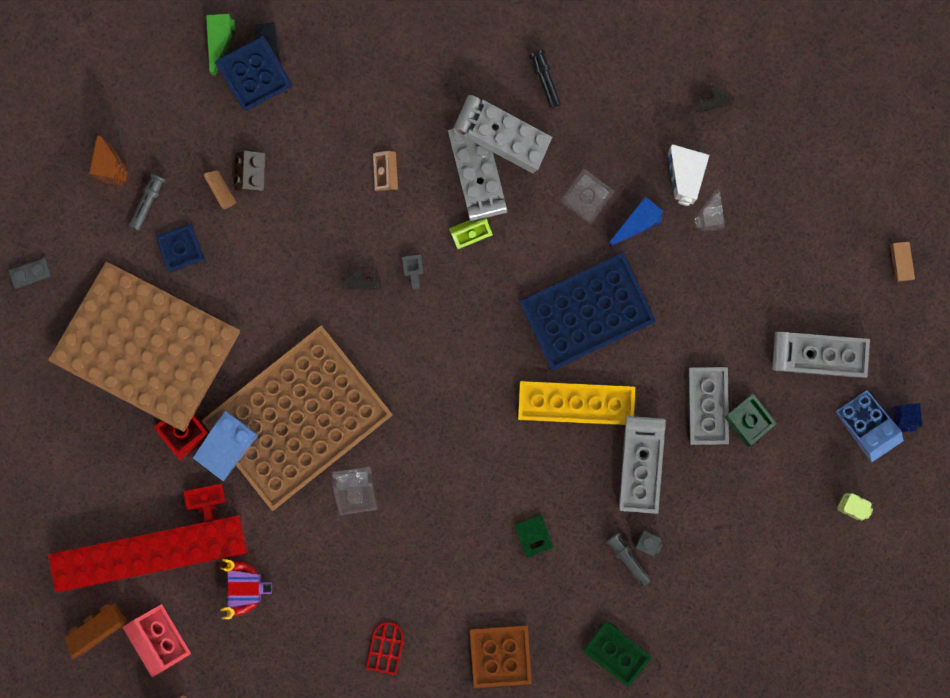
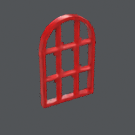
M385 622L375 629L366 669L380 673L397 674L402 645L404 644L403 632L398 625L392 622ZM387 624L394 626L392 639L385 636ZM384 625L382 636H376V631ZM397 628L401 633V641L395 638ZM374 638L380 639L378 653L372 652ZM384 640L391 643L389 655L382 654ZM394 642L401 644L398 657L392 654ZM371 655H376L377 658L375 668L369 667ZM380 656L387 658L385 670L378 669ZM391 659L397 660L395 673L388 671Z

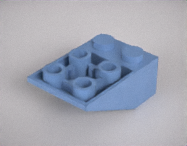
M868 390L836 411L871 462L903 442L902 431Z

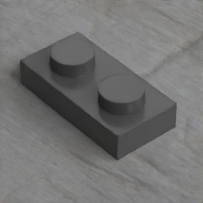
M45 258L9 270L15 289L52 277Z

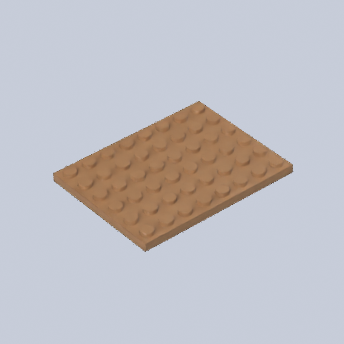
M106 261L48 361L184 432L239 336L240 330Z
M321 325L201 420V422L210 432L226 411L259 435L236 466L268 507L274 511L392 417L393 414Z

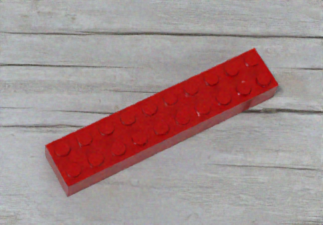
M241 515L48 554L56 593L248 553L242 518Z

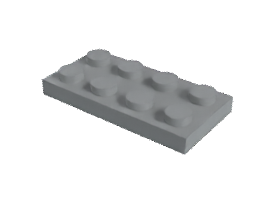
M728 367L689 368L690 445L729 444V423L724 418L729 413Z

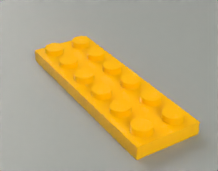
M520 381L518 420L625 425L626 416H634L635 387Z

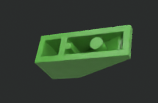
M230 14L206 15L209 69L212 75H216L218 67L214 62L225 55L233 37L232 31L236 30L235 20L231 18Z

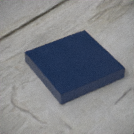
M192 224L155 237L168 273L205 260Z

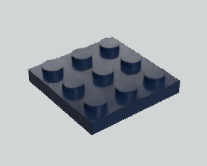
M264 35L214 62L244 112L293 86Z

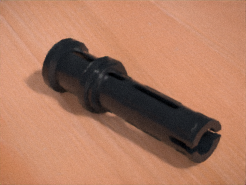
M539 50L528 56L529 59H532L535 67L534 73L540 78L549 107L554 108L561 105L549 73L551 67L546 62L545 51Z

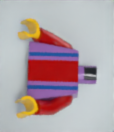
M222 559V561L227 562V567H220V569L228 571V607H231L220 609V611H227V616L222 617V619L244 615L256 608L257 603L261 601V594H272V582H261V574H257V570L246 562Z

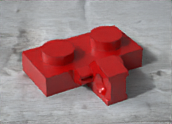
M222 484L184 491L187 511L198 509L199 513L204 514L205 522L214 520L212 510H216V505L226 503Z

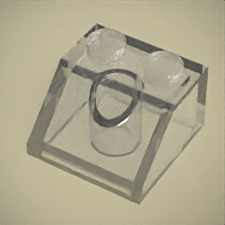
M583 169L560 202L589 224H592L615 191Z
M371 467L332 472L333 489L339 515L377 510Z

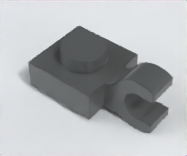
M421 254L402 257L404 276L411 277L413 290L420 289L418 275L424 274Z

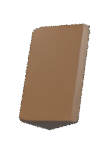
M384 151L373 153L375 191L398 190L396 152Z
M219 171L204 174L207 183L223 209H227L236 203Z
M910 242L890 244L895 281L915 280Z

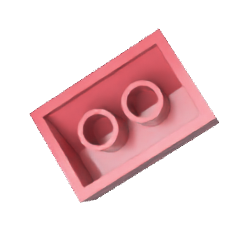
M162 604L122 627L151 677L191 654Z

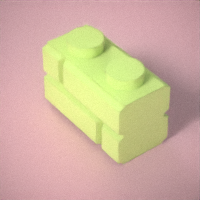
M852 493L844 494L837 507L838 511L848 514V516L856 520L868 519L873 510L871 502L861 499V497Z

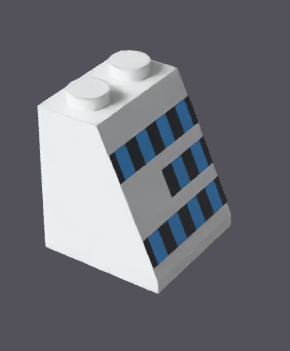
M672 144L668 151V161L674 199L679 200L678 203L681 205L689 206V204H694L697 200L709 155Z

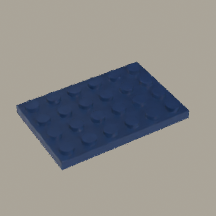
M623 253L519 301L552 371L656 322Z

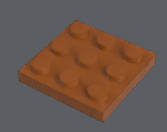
M528 625L470 629L474 688L532 684Z

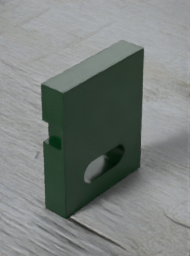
M542 515L515 525L527 558L554 548ZM540 540L544 541V545L534 549L530 548V544Z

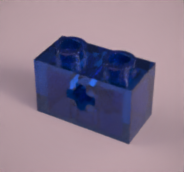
M920 403L893 406L895 424L902 432L917 431V427L923 426Z

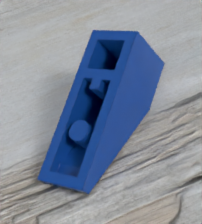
M645 197L609 244L613 246L650 229L653 224L657 226L663 219L661 216L663 210Z

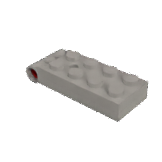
M472 95L467 96L453 128L456 134L477 143L531 173L539 169L552 139L548 134Z
M453 129L448 130L470 222L508 213L493 152L456 134ZM482 179L484 183L478 184L477 180Z
M775 332L772 370L867 378L870 339ZM807 351L812 352L811 358L807 356Z
M626 416L619 511L658 514L665 419ZM642 450L646 451V455L644 457H640L639 455L640 451Z

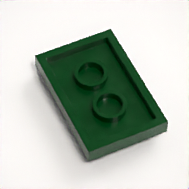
M605 621L583 650L585 654L628 688L652 659V656L608 621Z

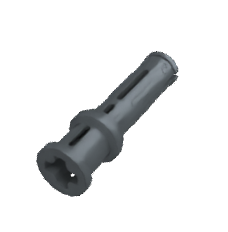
M152 173L149 175L150 179L147 186L142 189L144 194L128 225L139 231L154 198L159 196L158 192L162 183L166 182L165 179Z
M617 532L606 540L605 543L611 546L616 553V558L624 562L641 587L647 585L651 578L630 552V546L624 543L620 537L621 534Z

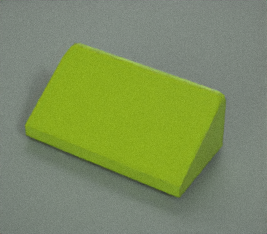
M486 218L471 222L468 220L449 228L457 249L493 235Z

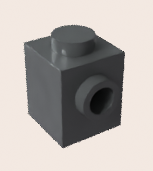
M642 530L634 548L654 556L655 553L659 554L663 546L660 543L662 539Z

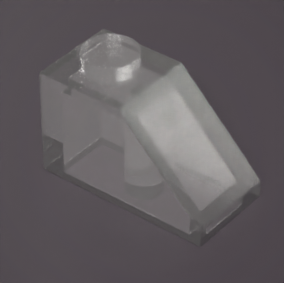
M720 189L715 190L699 211L698 217H695L696 228H700V233L723 230L725 228Z

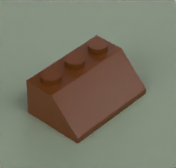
M97 136L89 174L100 182L123 186V182H126L128 178L126 166L114 148L101 136Z
M107 603L99 609L101 613L95 617L92 614L84 619V625L79 628L76 625L67 631L69 635L64 639L73 659L83 655L128 623L116 603L111 606Z

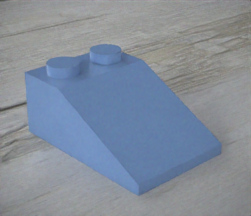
M225 411L193 459L222 481H225L259 435L232 414Z

